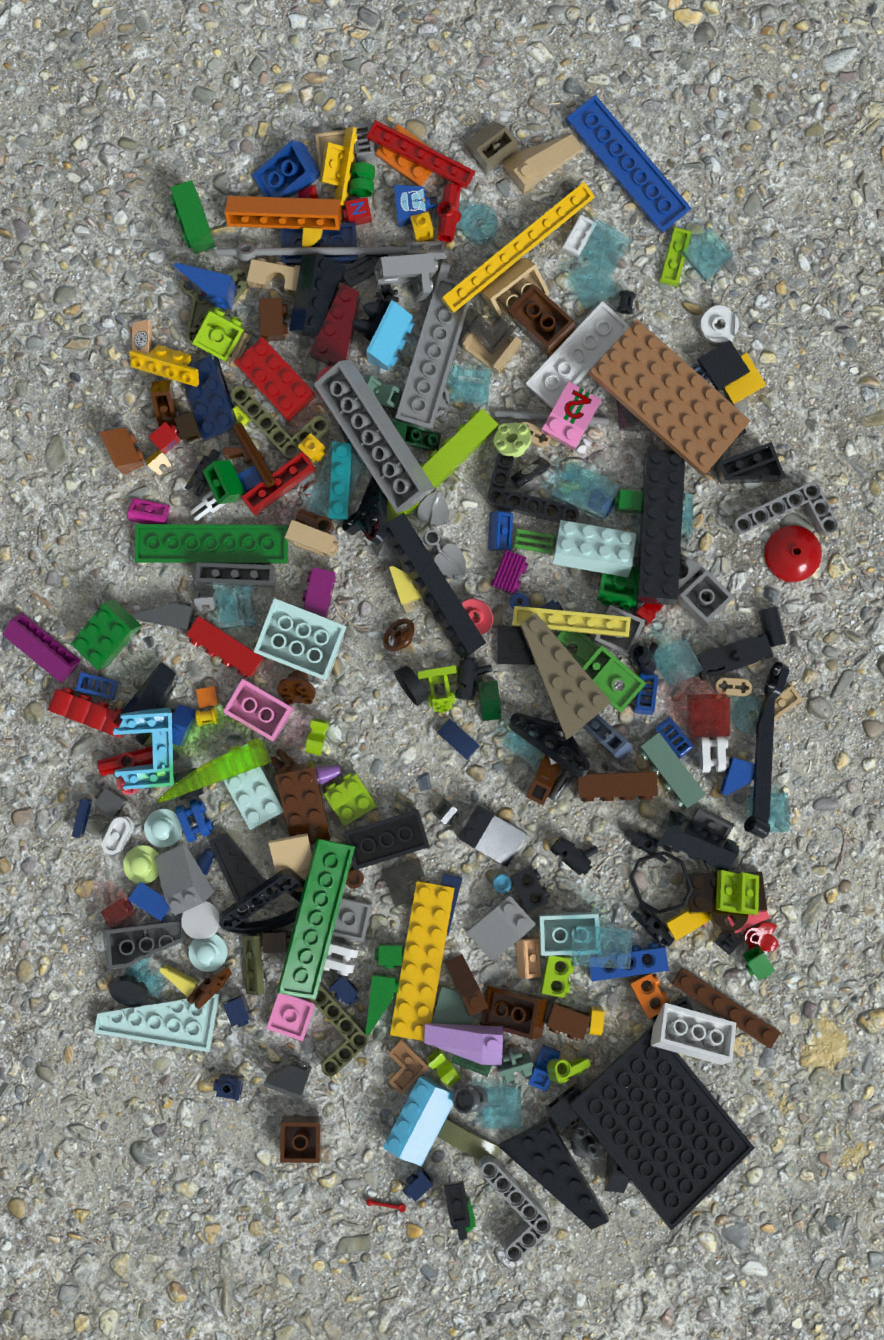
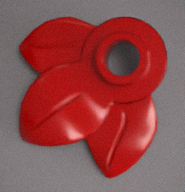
M762 922L757 927L747 928L744 931L743 937L745 943L749 945V950L757 945L761 947L763 952L776 950L779 944L772 935L777 925L771 922Z

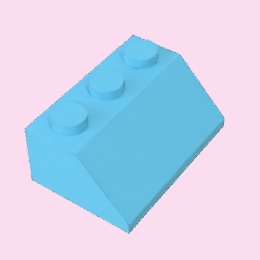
M391 300L366 351L368 362L386 371H389L390 367L395 366L398 360L396 355L399 350H403L406 344L405 337L407 333L410 334L415 325L413 323V316L393 300Z

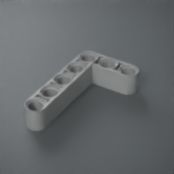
M810 482L739 516L733 521L731 528L735 534L743 535L803 505L816 531L821 536H828L834 533L838 528V522L820 486L815 482ZM807 488L813 490V497L807 494ZM790 496L795 497L796 505L790 503ZM773 504L779 507V513H775L772 510ZM815 505H819L822 508L821 514L815 511ZM755 513H760L763 520H756ZM738 521L745 523V530L738 527ZM824 522L830 524V531H827L824 528Z
M487 1154L479 1160L481 1175L525 1220L503 1242V1249L507 1260L517 1262L549 1233L551 1222L547 1212L493 1156ZM487 1164L493 1165L491 1169H484ZM500 1178L506 1179L503 1183L497 1182ZM513 1192H519L518 1196L511 1197V1194ZM532 1206L529 1211L524 1210L525 1207ZM545 1220L543 1224H537L538 1221ZM527 1233H530V1234H531L530 1237H528V1238H523V1236H524L525 1234H527ZM511 1247L517 1248L515 1251H508Z

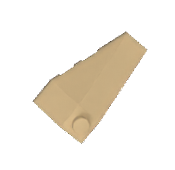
M570 134L517 151L504 160L501 165L524 194L580 153L583 147L574 135Z

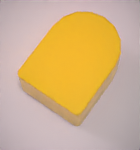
M590 1006L589 1014L591 1019L588 1025V1034L602 1035L605 1011L603 1007Z

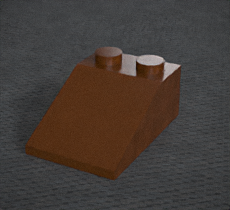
M534 284L507 310L509 315L533 343L547 356L575 330V321Z
M487 986L485 1001L488 1008L482 1011L481 1025L503 1026L504 1032L528 1039L542 1037L548 998Z

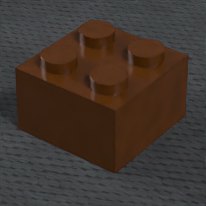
M283 1116L280 1128V1163H320L322 1156V1117Z

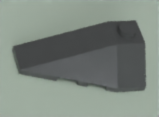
M181 920L103 928L104 950L108 970L130 967L134 963L184 941L185 931L182 928Z

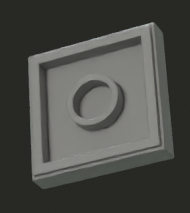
M342 897L332 936L364 942L372 903Z

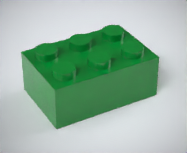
M190 180L170 187L172 195H169L170 200L175 208V214L182 228L181 232L188 249L192 248L194 253L197 254L215 248L216 245L193 181Z
M113 599L104 602L72 641L71 645L97 670H101L112 663L142 625Z

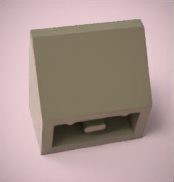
M493 120L464 142V145L484 171L488 173L516 152L517 140L505 126Z

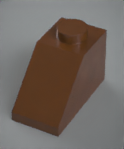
M171 380L152 382L150 395L158 426H161L164 422L168 425H175L174 418L177 417Z

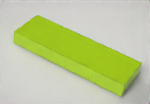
M673 227L659 283L674 287L678 286L692 231Z

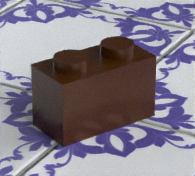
M260 298V336L266 341H285V334H288V323H285L284 316H288L287 304H284L282 298Z
M552 1001L545 1024L546 1027H549L548 1030L553 1033L559 1034L563 1032L570 1039L578 1041V1038L584 1040L591 1016L589 1013Z

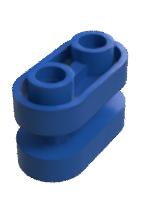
M198 798L191 800L190 807L187 809L184 804L175 807L177 817L189 843L197 840L196 834L201 832L203 837L212 834L211 830L214 827L210 818H206L204 812L207 810L202 800L199 801ZM190 815H194L197 825L194 827L189 817Z

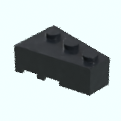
M772 442L719 461L714 466L720 484L781 482L786 478Z

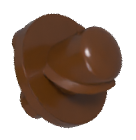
M295 670L288 675V678L282 679L277 687L279 695L283 697V701L287 704H312L316 694L315 687L309 683L311 681L308 674L300 670Z

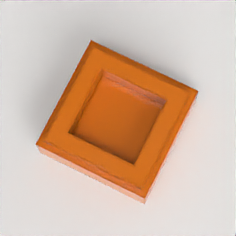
M216 686L196 689L199 708L219 705Z

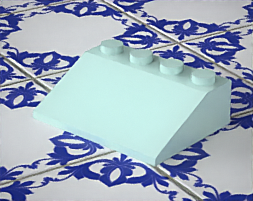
M274 598L254 653L326 681L331 674L347 626Z

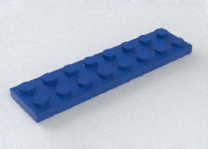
M596 95L566 117V122L661 234L691 211L692 208Z

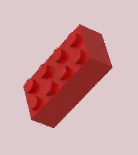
M263 337L234 362L240 372L287 422H290L316 398L312 389Z

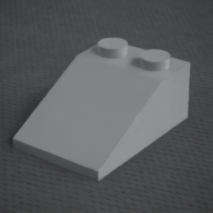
M185 843L155 857L164 898L174 915L204 903L214 893V890Z
M508 893L466 933L493 961L521 939L536 923Z

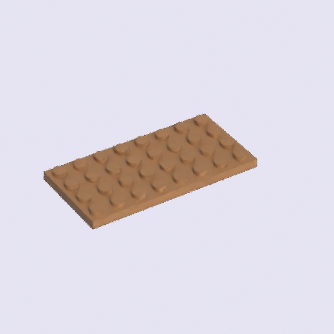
M638 319L632 323L588 373L702 476L710 470L750 422L742 412Z

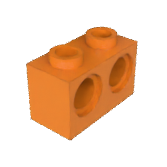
M642 974L628 980L648 1019L658 1015L663 1004L669 1002L665 992H660L658 988L660 981L656 974ZM643 981H650L648 989H641ZM653 998L659 999V1004L656 1007L650 1006V1001Z

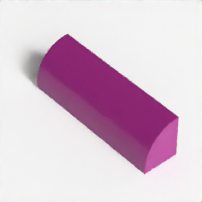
M24 613L12 618L3 633L6 639L60 683L73 673L81 661Z

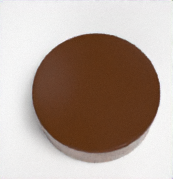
M351 869L348 873L346 885L352 889L359 888L364 881V875L360 870Z

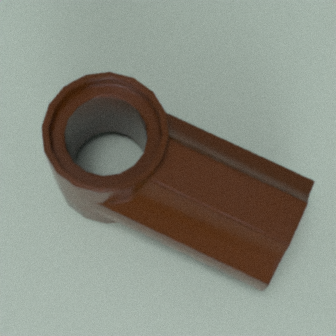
M300 509L297 513L295 521L320 530L323 522H328L329 527L323 532L333 533L334 524L328 517Z

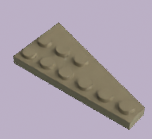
M534 613L520 627L566 741L611 702L538 614Z

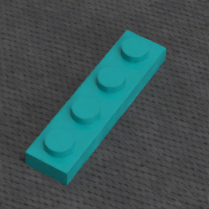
M333 442L329 519L348 520L352 443Z

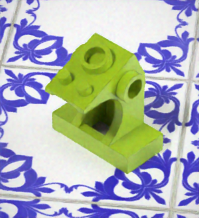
M456 665L418 671L419 680L429 679L431 695H428L429 707L433 706L434 712H447L453 709L452 703H456L454 691L450 692L447 676L457 674ZM445 683L447 695L435 696L434 685Z

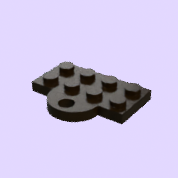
M744 872L759 876L758 912L767 911L762 872ZM717 873L688 874L693 886V891L688 899L689 914L708 913L713 925L724 932H734L745 925L749 914L716 910ZM686 881V889H687V892H688L689 886H688L687 881ZM726 917H731L734 920L733 927L725 923Z

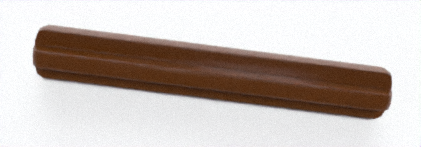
M240 422L234 424L233 431L265 486L271 487L275 485L273 475L243 424Z

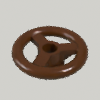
M407 618L399 619L392 623L383 637L385 649L395 652L408 647L412 642L415 632L414 623ZM402 624H407V625H406L404 628H402V629H399V630H397V631L394 630L395 628H397L398 626H400V625H402ZM390 635L395 639L393 646L389 645Z

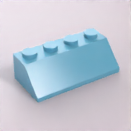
M426 1075L419 1077L383 1148L400 1159L422 1166L453 1107L454 1092Z

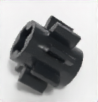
M390 284L385 288L381 286V291L376 292V297L380 298L378 300L388 306L391 300L399 302V298L396 297L398 290H392ZM387 295H390V297H388V300H385V299H384V297H387Z

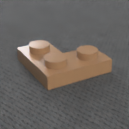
M402 1038L388 1052V1055L401 1066L388 1082L403 1095L429 1068V1065Z

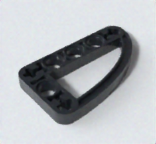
M291 869L279 871L222 911L219 915V926L235 934H258L295 922L298 907L270 919L256 922L243 921L285 892L300 903L302 892H296L295 889L298 887L304 888L305 880ZM275 887L277 890L271 892L267 888ZM255 897L262 898L259 902H254L252 899ZM244 907L248 910L245 912H240L237 909Z

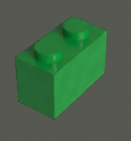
M230 460L213 461L202 470L218 504L234 503L246 494Z

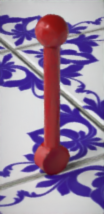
M371 1198L366 1200L367 1206H383L398 1209L400 1212L406 1210V1205L403 1203L395 1205L373 1201Z

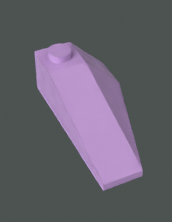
M425 1023V1044L482 1065L502 1066L503 1026Z

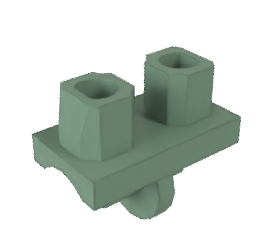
M512 1048L508 1049L510 1055L503 1057L502 1066L497 1065L499 1076L503 1077L506 1083L515 1079L513 1074L515 1072L521 1071L523 1077L532 1075V1067H534L530 1052L523 1054L521 1051L513 1053Z

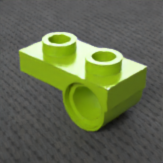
M581 1057L571 1062L554 1058L547 1064V1074L550 1081L562 1084L567 1082L572 1075L577 1076L585 1073V1069L591 1067L589 1059ZM560 1064V1065H561V1070H560V1072L558 1073V1072H557V1066Z

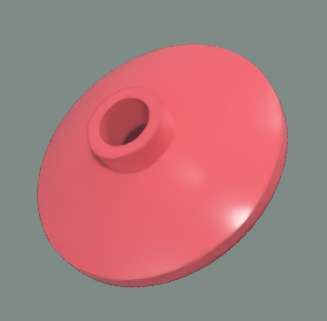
M479 599L465 600L462 605L480 634L487 633L493 624L491 609L485 602Z

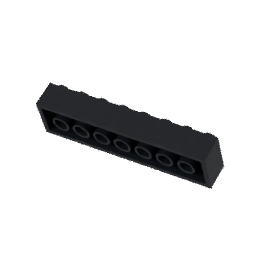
M647 449L644 457L636 603L675 606L678 600L685 460L675 451Z

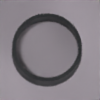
M407 665L394 671V675L404 692L416 706H419L428 697L421 681Z

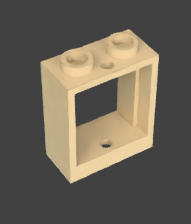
M291 520L285 536L289 544L332 559L333 555H337L340 547L335 536Z

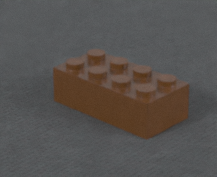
M311 761L276 769L275 778L290 837L308 834L311 845L315 844L316 838L331 840V829L315 762Z
M657 772L587 773L585 777L575 776V794L582 802L594 801V798L599 797L602 801H614V797H619V800H633V796H638V799L651 800L653 796H658Z

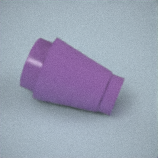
M338 764L316 767L321 785L341 775Z

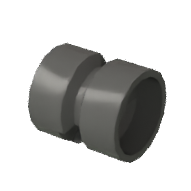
M479 1085L460 1087L453 1095V1105L460 1113L481 1111L488 1102L487 1092Z

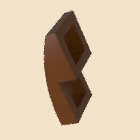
M223 448L224 457L227 460L244 457L246 464L252 463L244 448ZM259 452L261 457L265 461L263 453Z

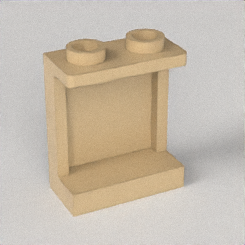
M485 314L482 318L479 317L473 325L475 328L472 332H467L463 337L462 349L496 375H499L521 347L522 341L517 337L512 338L492 323Z

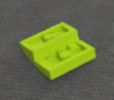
M725 870L717 871L716 910L757 915L759 906V876L744 872L738 874Z

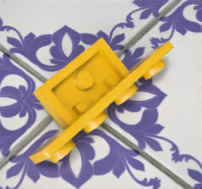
M356 127L345 129L343 146L327 142L324 148L319 182L336 186L334 199H341V206H344L348 197L347 185L351 179L350 167L354 160V144L357 141Z
M157 345L148 354L136 350L129 352L132 368L195 387L199 385L198 369L187 366L191 362L190 354Z

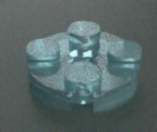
M474 204L467 207L462 213L460 228L463 235L469 241L483 244L489 241L497 231V215L490 206L486 204L475 206ZM475 220H483V226L476 227Z

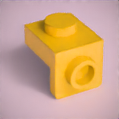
M311 433L298 445V448L304 452L313 464L316 461H321L326 455L324 453L326 451L325 446Z

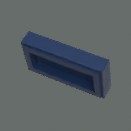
M82 798L80 800L71 837L80 838L84 836L93 802L92 799Z

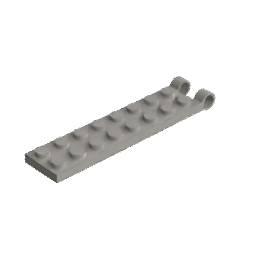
M446 262L441 264L395 420L432 430L471 302L470 299L452 314L441 300V297L460 283L459 281L448 279L452 264ZM470 269L468 275H470L474 270Z

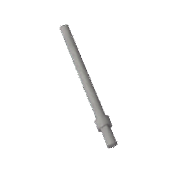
M495 410V418L547 421L550 413ZM593 415L588 426H593V424L608 425L609 417H594Z

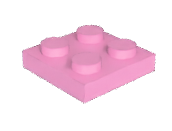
M278 993L266 1029L303 1041L315 1005L310 1000Z

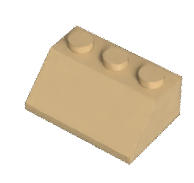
M525 257L480 291L487 306L505 328L515 321L507 310L533 284L547 296L550 294L536 264Z

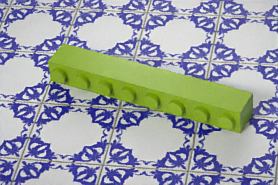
M483 408L479 412L476 410L469 417L470 421L466 425L464 423L456 429V434L452 438L449 436L442 443L443 447L439 451H433L428 458L430 460L427 463L420 464L435 489L498 429L499 424ZM424 498L409 510L403 511L406 517L420 505ZM389 500L387 503V522L403 513H396Z

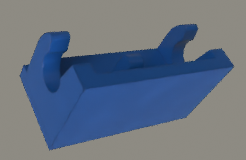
M142 882L137 885L128 898L129 901L161 922L171 909L162 895Z

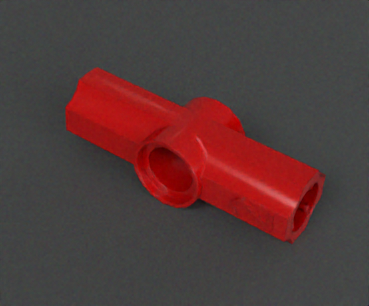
M453 183L446 184V187H444L443 200L437 208V213L440 216L437 239L445 241V243L453 241L456 224L461 218V213L458 210L461 187Z
M152 746L98 760L97 766L101 777L114 774L117 769L152 764ZM126 756H130L132 759L130 766H126L124 763Z

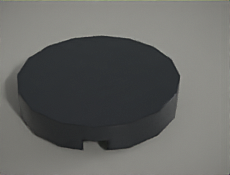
M128 975L117 976L109 987L112 998L125 1006H140L145 1003L149 994L144 982L140 981L139 983L135 977Z

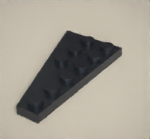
M550 1119L499 1143L501 1150L591 1230L609 1222L608 1215Z

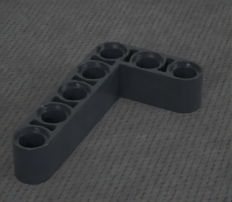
M498 454L487 496V502L491 507L560 523V520L570 522L578 520L579 510L573 505L507 490L514 457ZM507 457L510 463L503 465L500 463V459ZM502 475L506 481L504 483H497L495 477ZM497 493L501 496V500L494 502L491 500V495ZM511 498H517L520 504L518 506H512L509 503V500ZM534 502L538 505V509L531 511L528 508V504ZM554 507L557 512L555 515H549L546 509ZM567 511L574 513L575 518L573 520L566 518L565 513Z

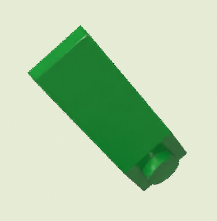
M373 973L366 1035H370L392 1001L394 993H398L399 981H396V975Z

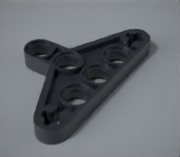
M373 476L369 481L358 511L349 516L348 520L344 521L342 529L349 535H354L362 530L370 542L379 545L386 536L388 499Z
M514 713L511 716L509 728L576 777H585L587 775L590 763L574 737L571 736L565 741L564 737H559L555 734L556 731L563 733L559 723L521 713ZM529 731L536 732L538 736H531ZM550 742L554 747L548 748L544 743ZM560 754H567L569 756V759L562 758Z

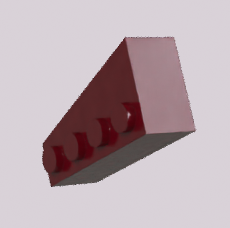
M341 283L310 350L312 359L328 366H333L339 361L348 360L354 334L352 322L356 321L360 302L359 291Z

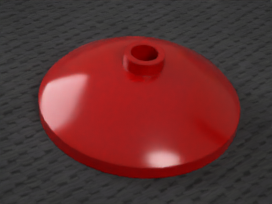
M797 525L784 526L776 530L768 538L764 548V559L768 569L774 576L786 582H799L809 578L818 569L822 558L821 545L817 537L810 530ZM794 549H798V555H795L793 553Z

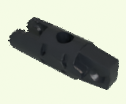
M212 449L208 456H203L186 484L185 489H191L195 480L198 479L201 481V484L196 489L195 495L198 497L201 495L208 483L205 475L202 473V469L206 468L213 461H217L221 454L220 452Z
M630 829L626 830L624 836L632 839L631 845L645 851L649 855L655 854L658 847L657 839L641 830H638L637 833ZM647 840L650 841L649 847L644 846V843ZM668 845L662 847L663 850L672 853V847ZM664 856L655 857V858L658 859L659 861H661V862H663V863L666 864V862H667L666 857H664Z
M641 902L638 908L646 918L644 919L637 911H633L631 916L654 940L661 942L666 947L670 946L675 940L668 933L669 929Z

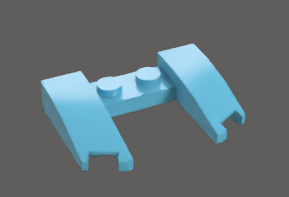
M159 708L121 714L120 718L123 720L119 728L114 727L113 735L152 732L153 764L115 770L116 777L122 776L126 782L123 788L138 789L174 786L171 709Z

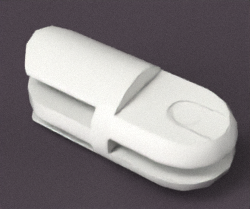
M210 491L201 498L203 502L190 511V515L192 516L206 505L208 508L194 518L197 521L210 511L212 514L225 504H218L213 508L212 505L217 501L215 498L209 502L207 501L213 495L212 491Z

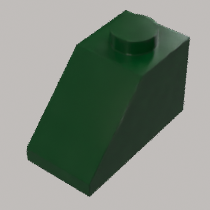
M498 681L479 682L478 691L482 721L501 719Z

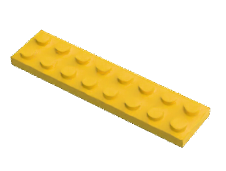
M423 881L416 882L399 979V989L390 1031L392 1036L424 1041L425 1023L432 1022L454 887Z

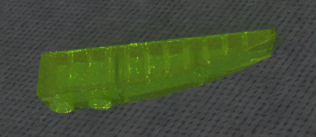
M256 738L248 741V746L241 748L240 745L229 748V753L205 763L174 784L157 799L158 803H163L272 763L265 740L259 741Z

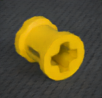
M215 707L208 711L200 712V710H197L195 712L198 727L211 723L217 725L219 722Z

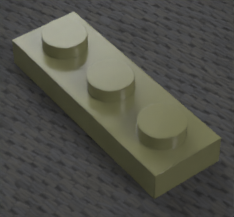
M243 935L246 994L262 995L264 994L260 935Z

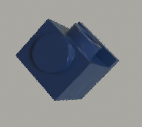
M341 975L328 988L330 993L333 990L335 991L334 995L341 1003L344 1001L346 1004L352 1005L358 999L357 994L359 990L345 975Z
M221 1073L219 1079H215L213 1091H217L216 1097L239 1101L242 1095L244 1077ZM224 1086H230V1090H225Z
M418 1166L417 1174L412 1173L406 1179V1184L402 1191L409 1199L412 1197L416 1202L433 1186V1179L421 1166Z

